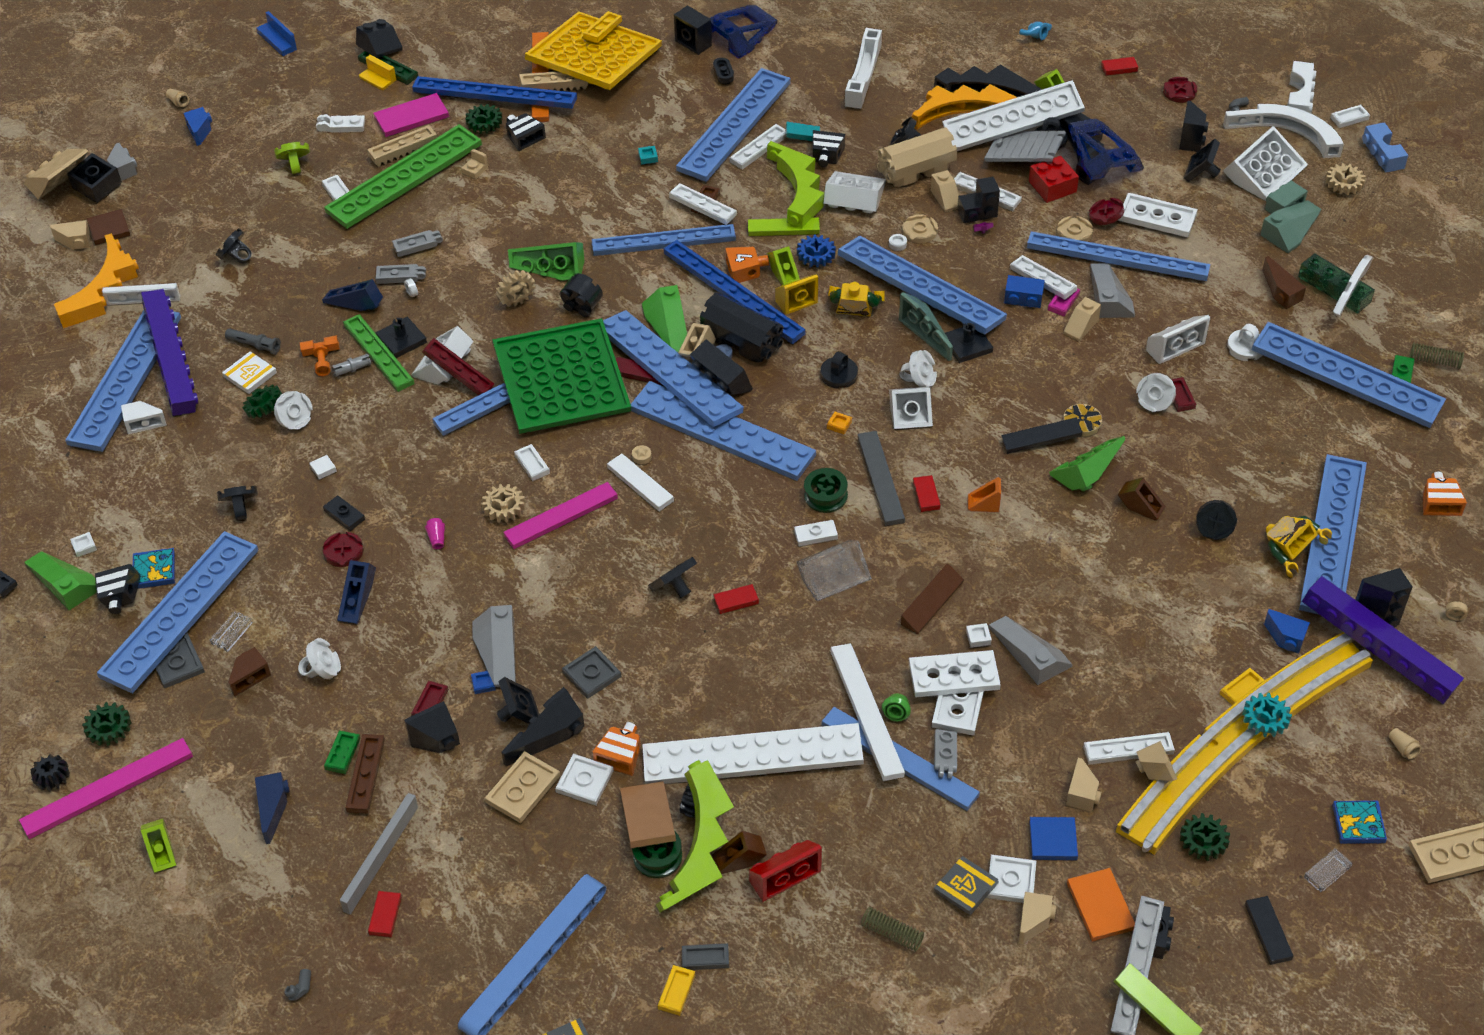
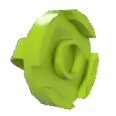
M292 142L281 145L282 149L276 147L274 150L275 157L280 160H289L292 174L301 173L298 158L309 154V144L304 143V145H300V142Z

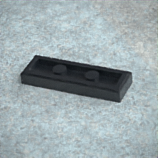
M1264 896L1246 900V909L1270 965L1292 960L1294 957L1269 897Z

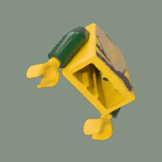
M858 282L843 283L841 289L840 287H829L828 296H830L832 303H837V314L871 317L872 307H877L881 301H885V291H874L873 294L869 286L859 285Z
M1284 516L1275 525L1269 524L1266 527L1270 552L1281 566L1284 564L1286 574L1290 578H1293V574L1289 570L1295 569L1299 573L1298 565L1295 562H1289V559L1293 560L1317 535H1319L1320 543L1324 545L1328 544V539L1325 536L1330 539L1332 537L1330 529H1320V525L1307 516Z

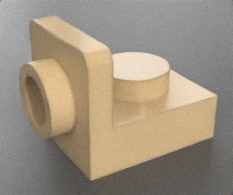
M472 149L471 159L461 168L462 174L477 179L488 168L486 154Z

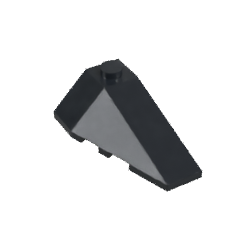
M563 687L549 698L543 705L545 707L543 712L537 718L533 716L529 720L531 723L527 730L519 732L501 753L505 766L515 763L524 751L534 755L564 742L582 731L584 727L583 713L567 689Z

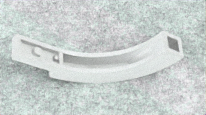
M1258 104L1257 109L1226 111L1223 123L1225 129L1257 126L1284 128L1309 139L1319 149L1323 158L1341 157L1344 143L1338 133L1319 117L1301 109L1277 104Z

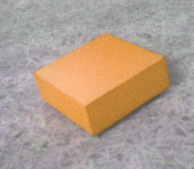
M834 412L827 423V429L844 435L852 423V417Z

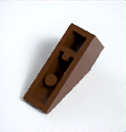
M1269 256L1265 257L1262 271L1272 296L1277 303L1288 309L1303 301L1306 287Z

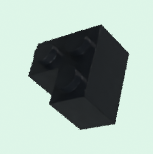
M994 176L976 179L975 193L958 196L957 210L963 223L998 217L1000 189Z

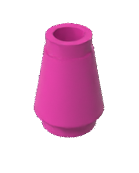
M439 518L430 519L425 526L432 548L441 549L444 547L445 524Z

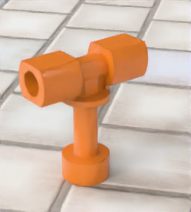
M337 335L325 337L323 342L314 343L313 340L300 342L303 357L314 355L318 358V362L315 364V373L318 376H327L331 370L329 362L325 361V356H327L329 351L340 349Z

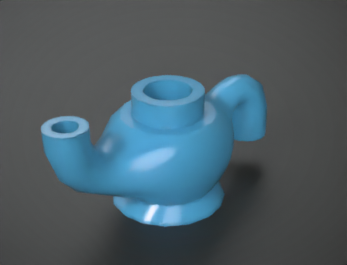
M1034 22L1028 26V30L1021 29L1019 34L1044 40L1048 35V31L1051 30L1052 24Z

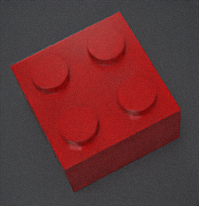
M1061 155L1055 157L1052 162L1044 161L1030 166L1029 183L1046 203L1077 192L1079 176Z

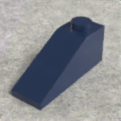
M371 279L329 290L322 301L326 304L363 311L377 308L383 296L374 280Z
M353 560L349 561L338 621L359 623L373 585L376 567L372 564Z
M281 772L255 777L261 829L266 844L271 843L288 802L286 793L290 792L288 779H283Z

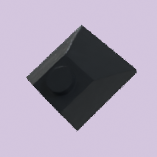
M444 701L404 720L409 742L413 748L442 753L460 744L457 729Z

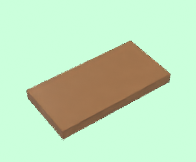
M664 781L620 788L631 848L676 841Z

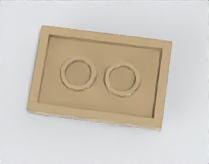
M524 751L485 797V803L521 823L560 777V771Z

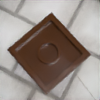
M122 209L87 218L95 245L106 243L105 235L111 233L114 240L130 236Z

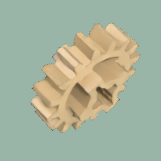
M1344 163L1341 166L1335 164L1334 168L1330 167L1329 171H1327L1326 183L1328 188H1333V192L1338 190L1339 194L1346 193L1349 195L1350 192L1356 194V191L1360 192L1364 187L1365 175H1362V170L1357 171L1358 167L1352 168L1351 164L1345 166Z
M515 270L514 274L509 272V276L507 278L503 277L504 281L498 283L500 287L496 288L498 292L496 295L503 305L506 304L510 307L513 304L515 307L518 302L523 304L524 299L529 300L528 295H533L532 290L536 288L534 285L535 281L529 272L526 273L524 270L520 273L518 270Z
M499 484L498 489L493 486L492 492L486 491V496L482 497V509L485 516H489L491 521L497 518V523H500L501 519H504L506 523L509 518L516 520L515 515L521 516V510H525V497L522 491H518L516 486L511 489L510 484H507L506 487Z

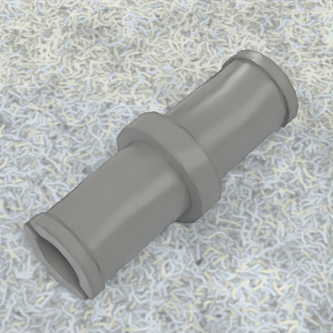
M365 354L353 359L348 358L345 362L332 365V371L335 372L334 376L337 377L350 371L353 373L356 372V369L371 365L370 358L368 359L369 355Z

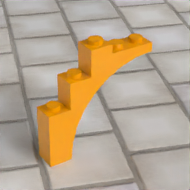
M991 84L980 92L962 85L954 93L936 86L928 91L926 95L927 102H924L918 110L913 112L912 118L917 121L914 129L918 130L925 124L944 116L970 113L1017 97Z
M112 233L105 235L107 256L98 275L78 293L54 304L63 329L105 315L104 307L107 304L102 293L103 288L122 287V282L138 277L136 270L139 267L136 260H132L129 253L125 254L121 250L119 240H114Z

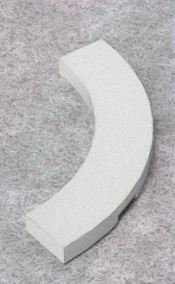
M1365 255L1358 264L1333 310L1334 315L1341 316L1363 275L1366 274L1373 260L1372 256Z

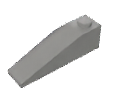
M1109 263L1090 264L1095 302L1101 304L1099 318L1135 317L1133 301Z
M512 605L491 606L472 621L473 641L479 650L480 657L483 659L494 686L500 687L498 681L503 677L516 682L514 615Z
M1007 616L989 624L991 631L1037 685L1072 667V663L1058 648Z

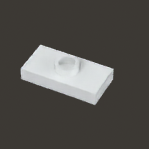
M833 520L794 527L798 546L838 539V533Z

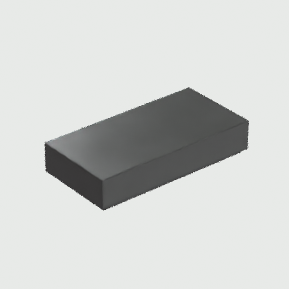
M728 943L682 946V967L689 970L729 968Z

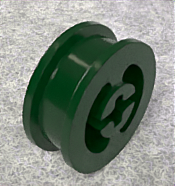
M820 468L812 471L804 481V498L807 505L813 510L823 513L839 510L848 499L847 479L843 473L832 468Z
M675 831L676 841L632 848L634 865L640 873L651 878H662L671 875L679 868L682 862V845L677 832ZM667 845L673 849L669 856L667 854ZM646 847L648 858L642 854Z

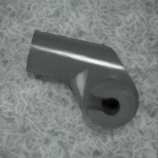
M1248 98L1234 99L1229 104V109L1231 111L1240 110L1239 107L1249 104Z
M300 970L298 984L286 987L284 994L289 1000H298L310 990L311 970Z

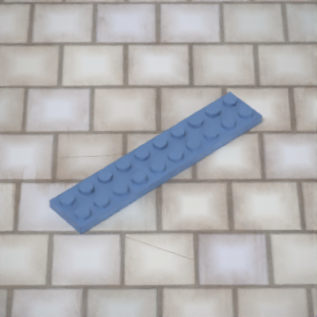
M761 68L676 165V171L707 182L789 86L790 78Z
M858 236L838 249L837 255L846 261H850L874 276L917 297L919 300L961 321L963 324H974L975 330L980 333L986 334L1006 320L1007 314L862 236Z
M144 310L65 440L67 445L103 452L123 418L121 405L132 403L156 362L157 357ZM174 312L175 320H173V323L178 324L181 315L179 312Z
M625 310L603 320L609 340L712 427L743 413L744 407L713 381L709 380L706 375L697 370L689 361L679 355L678 352L628 311Z
M1267 322L1252 346V351L1428 428H1431L1446 400L1444 397L1270 322Z
M651 381L647 383L631 403L632 412L798 481L816 456L815 449L738 417H733L712 427L670 390Z
M1328 454L1326 456L1314 522L1320 525V529H1330L1332 537L1330 539L1325 536L1328 539V544L1325 545L1320 543L1319 535L1311 541L1299 610L1318 614L1304 604L1302 600L1309 588L1321 576L1346 593L1367 462Z
M224 531L98 670V678L133 694L258 552L257 545Z

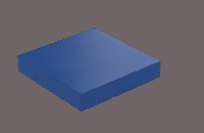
M1030 817L1032 860L1078 859L1075 817Z

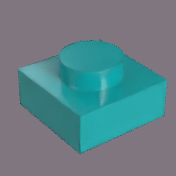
M655 146L638 148L641 164L658 162Z

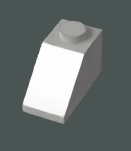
M142 401L121 405L128 434L167 425L163 411Z

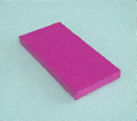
M437 93L373 113L385 137L449 117V112Z

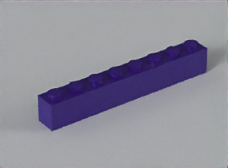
M164 289L141 292L142 305L172 416L196 412L195 404H198L197 393L192 391L194 390L193 379L188 377L190 376L189 365L184 363L186 362L185 351L180 349L183 347L181 337H177V334H179L177 323H173V320H175L174 311L169 309L171 307L170 297L165 295Z
M1323 576L1309 588L1302 600L1312 610L1442 704L1448 700L1464 679V677Z

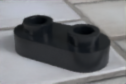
M726 58L715 59L713 69L718 81L723 84L731 83L734 80V71L730 61Z

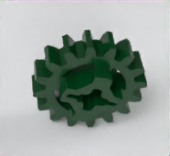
M480 104L479 107L473 106L474 110L469 109V113H466L465 120L468 129H473V132L479 131V134L483 131L486 134L489 131L494 132V128H500L499 124H502L503 120L502 112H500L499 108L495 109V105L489 107V104H486V106Z
M272 384L269 387L265 385L263 389L258 388L254 390L252 396L246 398L248 401L243 402L244 406L242 408L249 418L252 417L254 419L256 416L260 418L262 414L268 415L271 411H274L275 403L282 395V392L277 385L274 386Z
M105 702L104 707L96 705L97 710L90 709V716L84 717L85 723L82 724L84 733L91 743L96 741L98 746H101L103 742L107 746L110 745V741L118 743L117 738H125L124 732H130L129 725L132 724L128 710H125L123 705L118 707L116 702L111 706L107 702Z
M1201 813L1200 818L1192 815L1191 820L1186 819L1181 827L1180 841L1183 842L1182 848H1189L1188 854H1197L1198 860L1201 856H1205L1206 861H1209L1210 856L1218 859L1219 854L1224 855L1226 848L1229 846L1230 833L1226 832L1227 825L1221 826V819L1219 818L1215 821L1211 814L1209 818H1205L1204 813Z

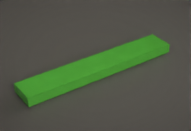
M360 314L343 321L344 327L366 354L369 355L370 359L397 392L414 384V379Z

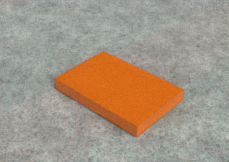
M1110 868L1067 879V885L1092 942L1134 930L1135 922Z

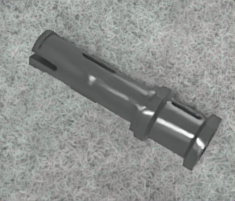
M231 328L225 332L226 339L254 346L259 351L267 350L271 354H277L280 350L281 341L279 338H268L264 334L257 336Z

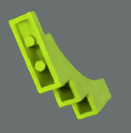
M770 141L767 144V159L777 162V170L788 178L796 193L793 203L787 209V223L803 228L824 207V192L819 191L820 175L815 174V158Z
M700 760L695 761L688 766L689 770L684 774L690 786L695 805V832L684 864L669 882L675 894L669 891L659 897L661 901L656 904L659 912L666 910L723 877L710 852L728 842L716 818L730 811L734 806L708 760L702 763Z

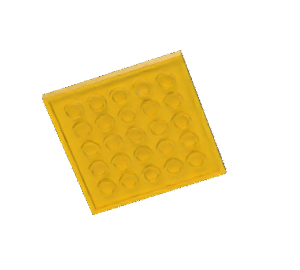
M578 11L526 52L525 60L610 90L662 46V40L617 25L598 43L590 42L583 39V32L599 18Z

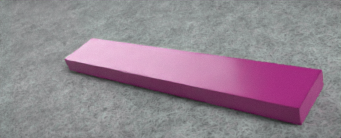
M606 482L504 531V537L512 548L516 549L618 499V494Z

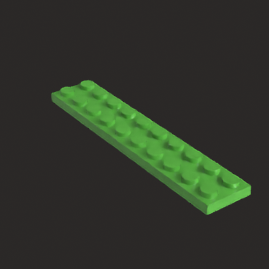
M458 124L324 207L325 212L348 229L467 155L472 149L480 147L482 141Z

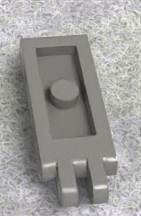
M428 230L393 240L392 243L397 256L401 257L435 247L437 243L443 241V238L439 231L432 232Z
M417 264L377 266L376 269L377 284L404 283L405 280L410 278L417 282L418 279L426 277V268Z
M935 729L934 770L938 771V777L943 778L945 771L947 772V778L952 779L953 772H957L956 731Z

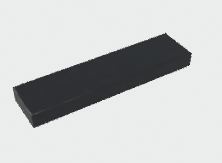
M1076 417L1004 434L1001 437L1006 453L1009 454L1081 437L1082 430Z

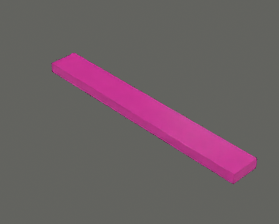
M181 738L19 819L28 839H31L192 758V752L185 740Z

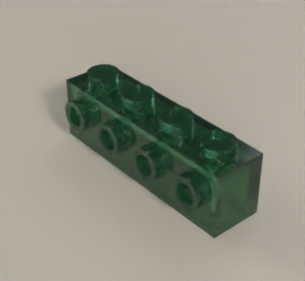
M1315 253L1301 264L1298 275L1300 279L1336 301L1339 300L1343 291H1345L1352 276ZM1359 281L1346 307L1357 314L1360 313L1372 302L1375 289Z

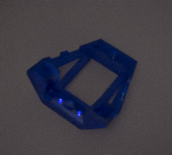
M757 5L743 6L710 17L712 33L716 31L728 40V51L738 58L752 52L755 45L762 41V37L768 34L777 24V19ZM743 14L755 24L738 27L727 18ZM761 29L748 41L743 34L744 32Z
M1095 118L1072 122L1068 125L1072 139L1078 146L1077 153L1082 158L1081 165L1091 180L1104 178L1109 170L1114 167L1126 166L1130 173L1144 169L1141 159L1135 150L1104 122ZM1105 134L1116 142V145L1120 148L1106 150L1090 136ZM1083 140L1100 154L1091 159Z

